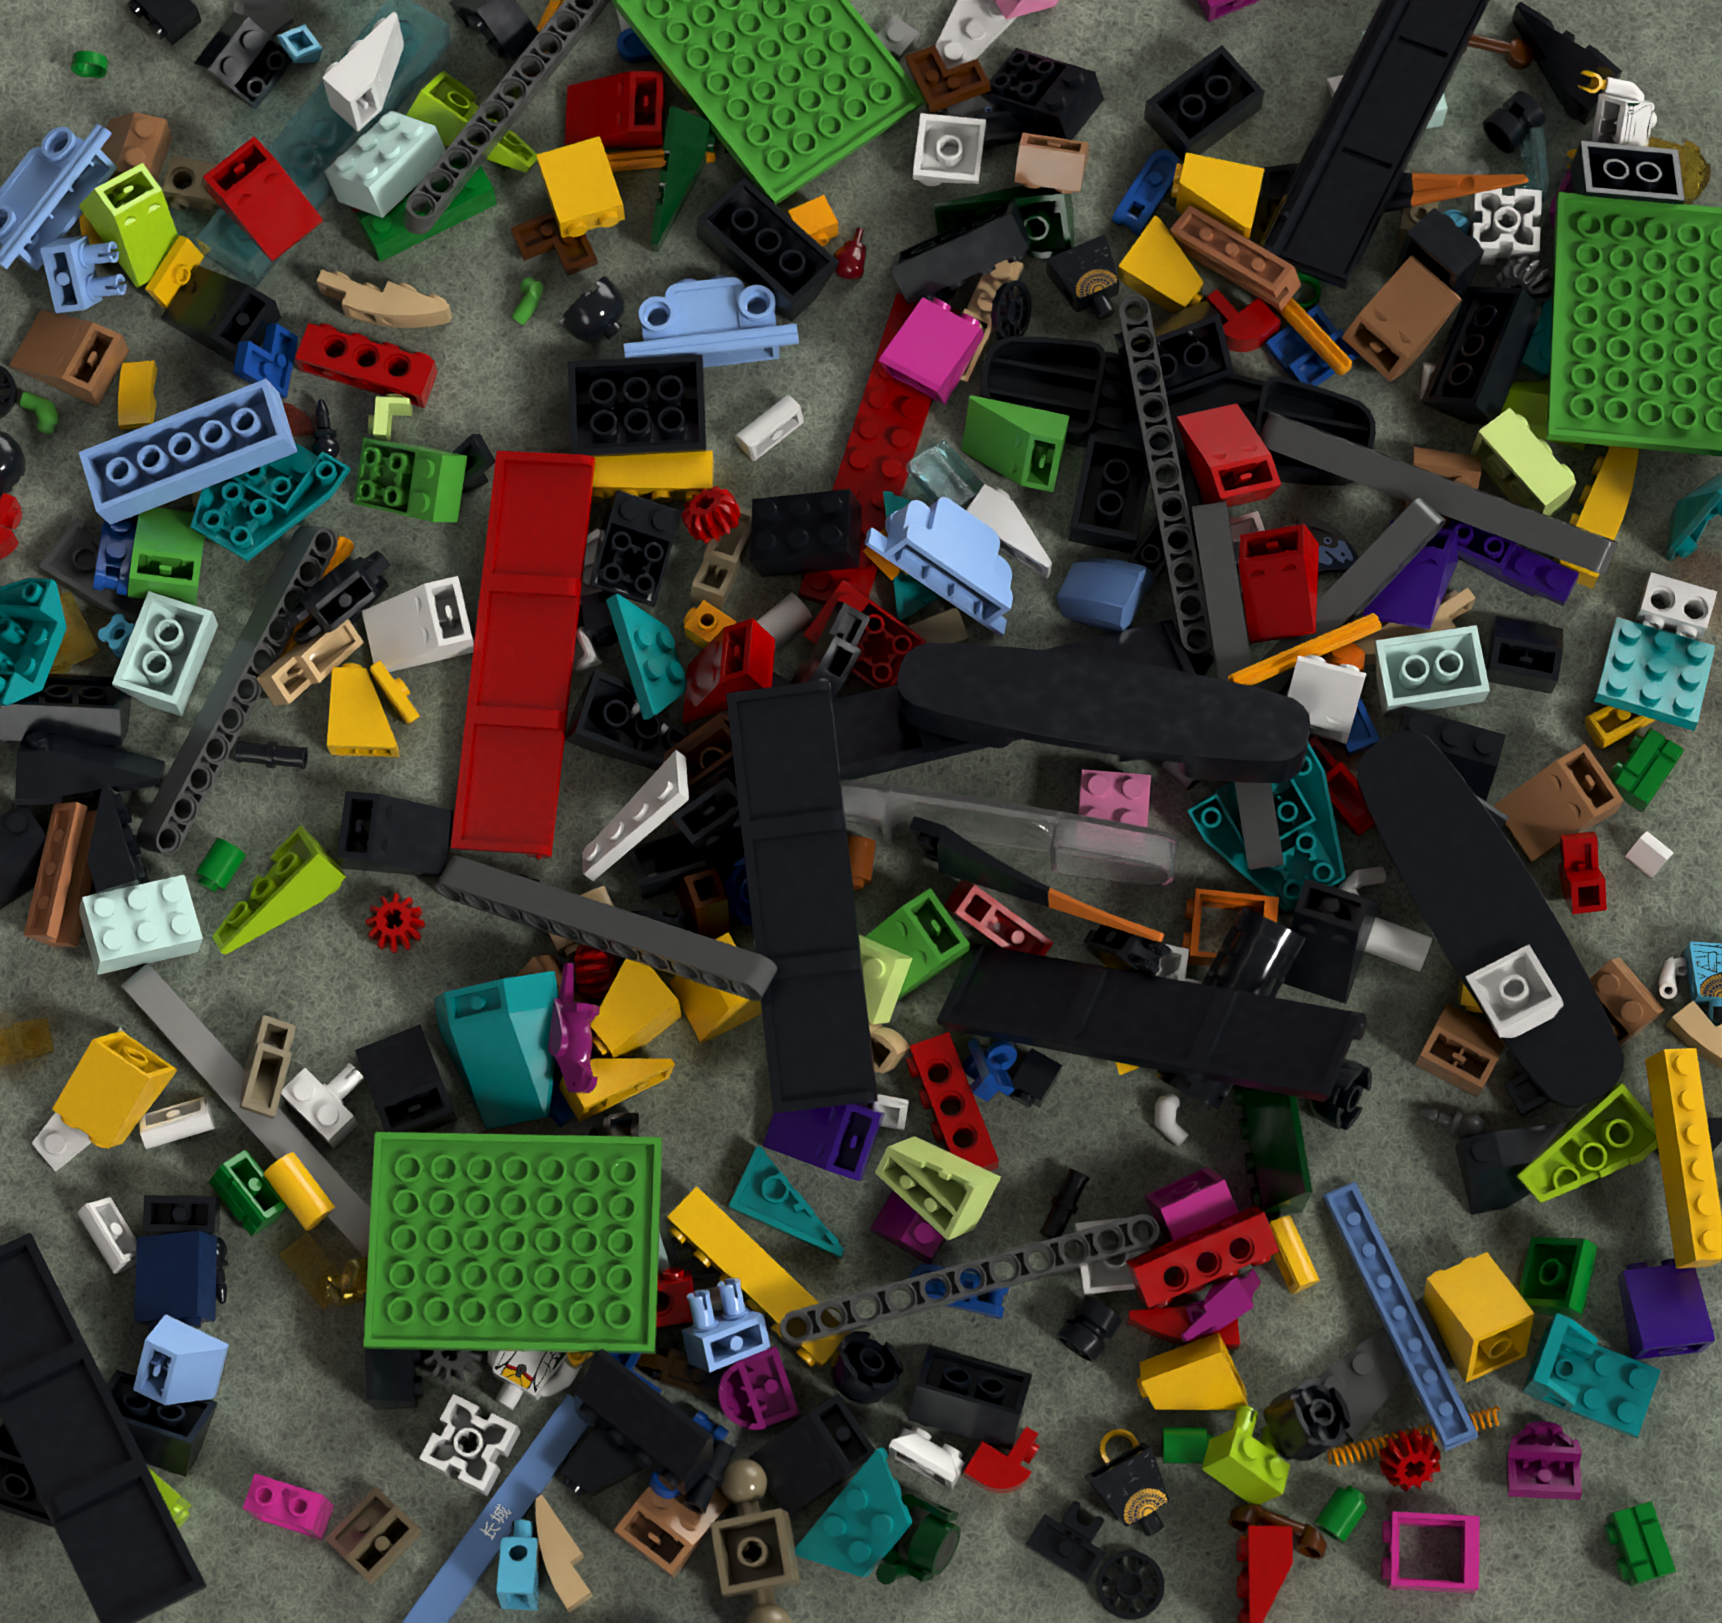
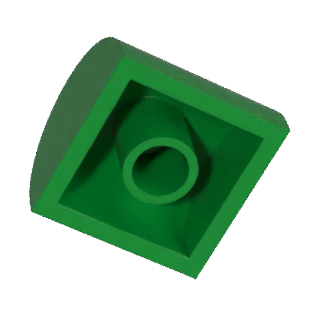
M1531 1237L1518 1293L1533 1312L1551 1317L1559 1313L1571 1319L1582 1318L1587 1304L1586 1297L1591 1276L1594 1273V1262L1598 1247L1585 1238Z

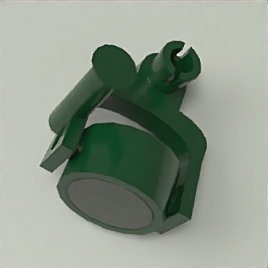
M916 1493L906 1494L901 1497L902 1502L908 1508L909 1514L916 1506L931 1514L927 1515L917 1528L908 1550V1560L901 1558L899 1555L898 1540L883 1558L887 1563H882L877 1568L876 1576L878 1581L888 1585L893 1583L895 1579L912 1576L923 1582L933 1580L934 1575L942 1573L951 1561L960 1540V1526L950 1522L956 1520L959 1513Z

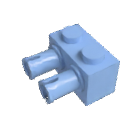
M88 235L57 239L40 248L55 313L86 310L102 301L104 296H120L126 293V284L118 285V282L125 281L122 274L97 277L95 264L116 263L118 261L119 251L110 252V249L118 248L114 241L90 245Z
M739 1278L725 1279L726 1285H724V1281H720L717 1284L724 1312L716 1317L713 1314L710 1291H694L696 1297H694L693 1293L687 1295L693 1325L681 1331L688 1364L712 1372L771 1348L764 1314L745 1307Z

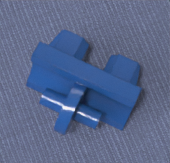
M974 1036L967 1043L971 1055L962 1063L964 1072L975 1080L970 1085L972 1092L986 1102L998 1091L1009 1096L1015 1090L1007 1071L1017 1058L1014 1045L1007 1041H995L989 1048H985L981 1045L979 1039Z

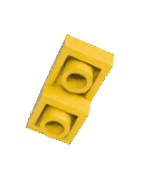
M154 360L122 363L118 391V426L120 430L141 428L154 422L157 401L153 392L158 371Z

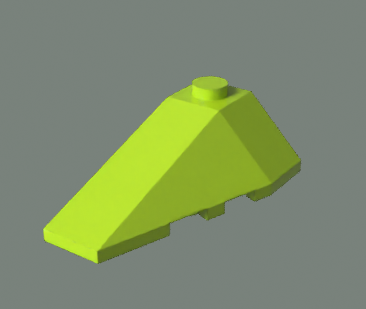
M302 825L272 854L270 859L275 863L265 877L262 878L257 875L252 881L251 885L253 888L249 899L246 902L240 901L236 903L213 934L212 938L222 954L226 955L319 904L328 895L335 893L346 878L339 864Z

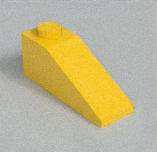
M672 1058L590 1060L593 1077L598 1078L597 1085L593 1091L585 1094L568 1092L563 1076L558 1088L578 1121L581 1122L669 1079L675 1063Z

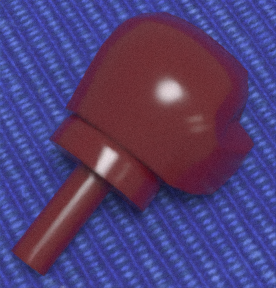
M856 228L853 241H846L844 246L840 247L832 255L839 261V265L835 270L838 277L849 280L862 278L867 250L866 246L861 243L864 233L863 228Z

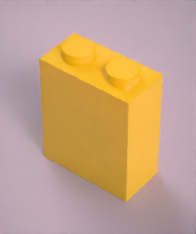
M600 136L536 155L539 172L562 238L567 236L578 237L585 234L588 230L601 226L604 228L612 227L625 219L623 202Z

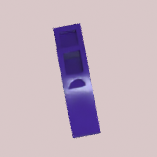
M1455 519L1451 520L1447 528L1448 530L1458 531L1459 558L1489 576L1532 597L1535 593L1564 606L1579 578L1578 572L1517 546V543Z

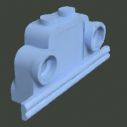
M97 124L86 139L82 140L69 128L57 127L45 136L41 147H35L26 154L0 188V266L8 269L15 258H18L36 271L40 269L43 265L40 248L57 239L64 238L83 213L79 208L82 201L96 187L106 183L117 169V166L100 150L112 134L108 129Z
M717 275L710 280H680L666 290L665 298L655 296L645 300L639 308V321L642 325L643 341L624 343L623 345L625 359L702 355L703 366L713 367L780 359L779 346L799 344L797 323L776 326L775 297L770 289L762 285H752L745 288L743 282L738 278Z
M942 497L929 507L919 500H913L899 511L889 515L885 521L888 538L874 528L868 530L865 545L998 636L1002 637L1004 635L1007 619L1002 617V615L1011 609L1013 594L1010 589L1012 571L1007 561L998 555L1000 539L991 527L949 498Z

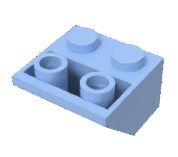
M165 1314L145 1339L133 1390L163 1405L213 1399L218 1390L229 1344Z

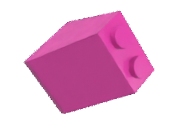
M922 297L881 355L879 362L888 375L946 405L985 335L982 329L978 327L980 322L972 316L963 313L959 317L950 312L951 306L942 300L934 297L931 302Z
M1209 1167L1202 1168L1144 1195L1166 1243L1238 1213L1225 1179ZM1242 1238L1234 1239L1229 1247L1230 1253H1236L1241 1249L1243 1245ZM1204 1252L1199 1255L1196 1262L1197 1267H1203L1208 1264L1210 1252Z

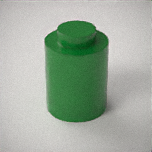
M216 838L195 871V875L199 877L197 883L212 893H215L217 889L225 891L245 859L246 854L233 844L221 838Z
M1162 1427V1463L1203 1464L1209 1440L1214 1438L1213 1435H1207L1206 1427Z
M1347 1485L1345 1489L1337 1487L1314 1521V1525L1333 1540L1344 1544L1368 1508L1363 1502L1366 1497L1350 1485Z

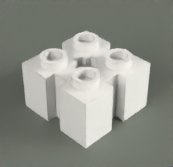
M1502 188L1472 195L1469 214V227H1472L1470 236L1474 237L1484 250L1479 264L1494 265L1496 258H1508L1509 261L1516 256L1520 258L1527 254L1532 261L1537 260L1540 252L1541 227H1537L1541 216L1542 190L1515 189L1513 196L1502 195Z
M453 1394L440 1418V1421L445 1426L442 1435L439 1436L432 1433L419 1459L424 1465L448 1477L453 1469L460 1472L458 1479L462 1484L488 1496L501 1471L494 1464L498 1455L501 1454L508 1457L521 1431L517 1425L491 1413L487 1421L480 1418L483 1412L479 1406ZM472 1437L476 1438L477 1449L466 1453V1449L462 1445L465 1440L471 1442Z

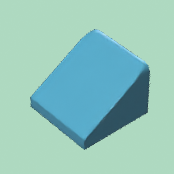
M305 24L277 35V40L294 63H315L320 60L322 47Z

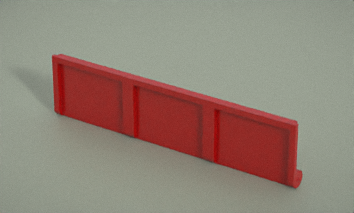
M496 450L451 849L519 853L537 859L552 858L596 459L592 456Z

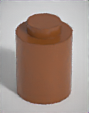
M847 836L853 889L862 890L864 885H869L872 881L876 841L862 836Z

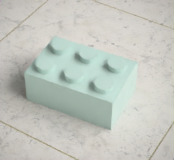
M390 111L382 116L379 122L366 134L359 137L357 142L344 154L340 155L324 172L338 202L383 218L420 184L446 149L434 125Z
M185 875L84 896L81 899L79 915L96 975L199 951L203 937Z

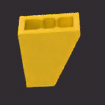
M1154 216L1119 264L1117 275L1119 281L1167 311L1174 313L1203 302L1204 296L1201 295L1203 280L1161 219Z
M345 663L342 667H332L327 747L330 754L338 756L399 757L398 745L367 668H362L361 665L355 663Z
M1219 1332L1139 1362L1140 1377L1136 1378L1137 1386L1143 1398L1149 1397L1155 1410H1236L1239 1406H1248L1246 1387Z

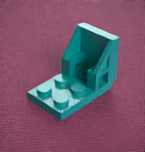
M1556 1313L1545 1326L1523 1392L1534 1399L1637 1438L1661 1369L1596 1345L1598 1338L1571 1318Z

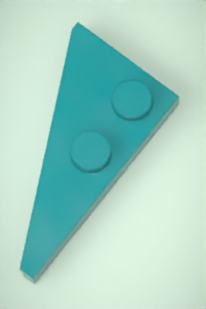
M757 1145L728 1206L729 1209L842 1259L845 1250L839 1244L837 1238L816 1216L814 1210L789 1183L782 1171L775 1166L766 1155L764 1149Z

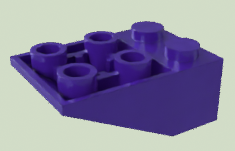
M1441 528L1426 546L1364 609L1363 617L1375 613L1380 621L1430 630L1458 562V531Z
M859 1104L773 1113L763 1147L841 1176L862 1181L885 1113Z

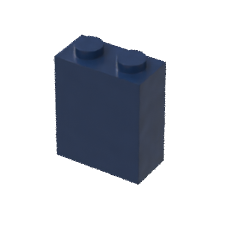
M190 1231L137 1237L134 1322L148 1325V1330L152 1331L165 1314L196 1329L201 1328L202 1322L215 1321L217 1236L202 1231Z

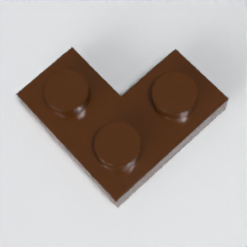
M935 45L905 56V64L929 113L991 91L990 82L978 58L947 70Z
M553 211L510 228L524 261L555 249L567 277L598 264L586 234L578 237H561Z

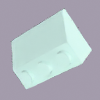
M148 591L112 685L150 707L182 717L218 627L213 611Z
M1477 625L1375 641L1376 679L1383 717L1403 714L1405 707L1425 711L1484 702L1490 691Z

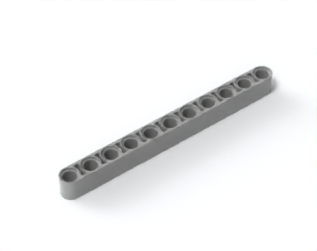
M146 963L121 985L122 989L276 1160L291 1152L295 1153L336 1207L327 1217L368 1261L371 1215L369 1207L278 1107L273 1119L240 1108L245 1070L158 973Z

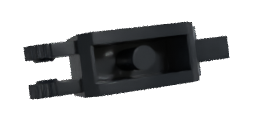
M376 550L364 559L361 556L355 560L349 557L346 558L296 599L298 605L284 616L281 621L286 629L298 625L307 616L310 618V621L294 634L293 638L299 645L306 643L320 631L325 633L334 631L376 597L379 591L375 586L379 581L377 577L390 564L383 554Z
M1103 924L1099 926L1098 930H1090L1084 939V942L1087 944L1086 949L1107 967L1155 976L1160 970L1158 966L1161 957H1168L1172 951L1171 948L1162 942L1150 940Z

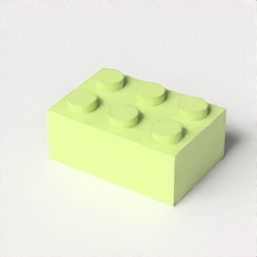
M1509 407L1478 431L1470 455L1481 456V469L1511 502L1551 517L1567 505L1576 485L1574 474L1567 465L1560 464L1554 458L1550 446L1543 439H1537L1530 431L1529 423L1522 415H1516Z

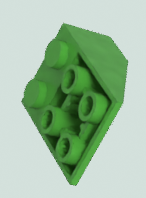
M970 395L961 451L1020 486L1054 493L1061 466L1069 415Z
M363 437L354 504L430 522L458 523L467 456L443 450Z
M155 507L138 515L129 574L128 597L146 599L148 591L196 606L205 537L190 527L195 512Z
M931 888L900 907L865 936L870 940L913 958L898 1000L965 958L970 948L969 942Z

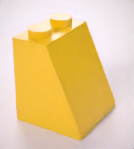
M1186 152L1184 164L1177 163L1173 179L1171 197L1177 198L1175 210L1183 214L1188 206L1191 205L1250 240L1265 168Z
M729 932L715 939L736 946ZM677 975L669 982L700 1044L762 1014L761 1000H749Z
M625 959L599 1008V1015L595 1016L591 1023L592 1042L594 1045L592 1048L600 1059L630 1058L682 1017L679 1000L652 967L629 959Z
M123 1031L94 1038L52 1110L61 1115L60 1119L63 1123L72 1128H79L88 1134V1139L94 1145L109 1149L123 1144L178 1069Z
M1487 1252L1476 1257H1468L1458 1265L1446 1270L1435 1271L1427 1277L1423 1301L1465 1383L1526 1357L1535 1313Z

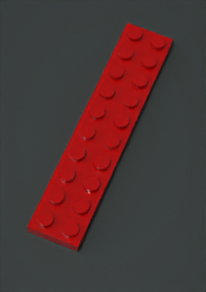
M896 293L832 491L850 489L862 506L859 568L805 573L798 593L799 598L825 605L843 580H846L867 597H870L879 568L863 552L867 547L864 544L867 538L866 534L870 528H874L878 532L885 528L886 518L883 491H890L894 495L902 497L933 398L888 375L879 362L885 349L918 304L917 301L907 304L902 294ZM950 309V312L960 317L959 310Z

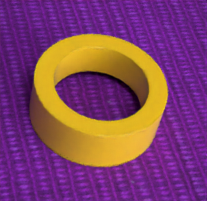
M1115 1429L1108 1432L1102 1438L1099 1447V1454L1103 1463L1106 1464L1111 1461L1105 1451L1106 1444L1110 1439L1124 1437L1131 1443L1133 1448L1138 1445L1136 1437L1124 1429Z

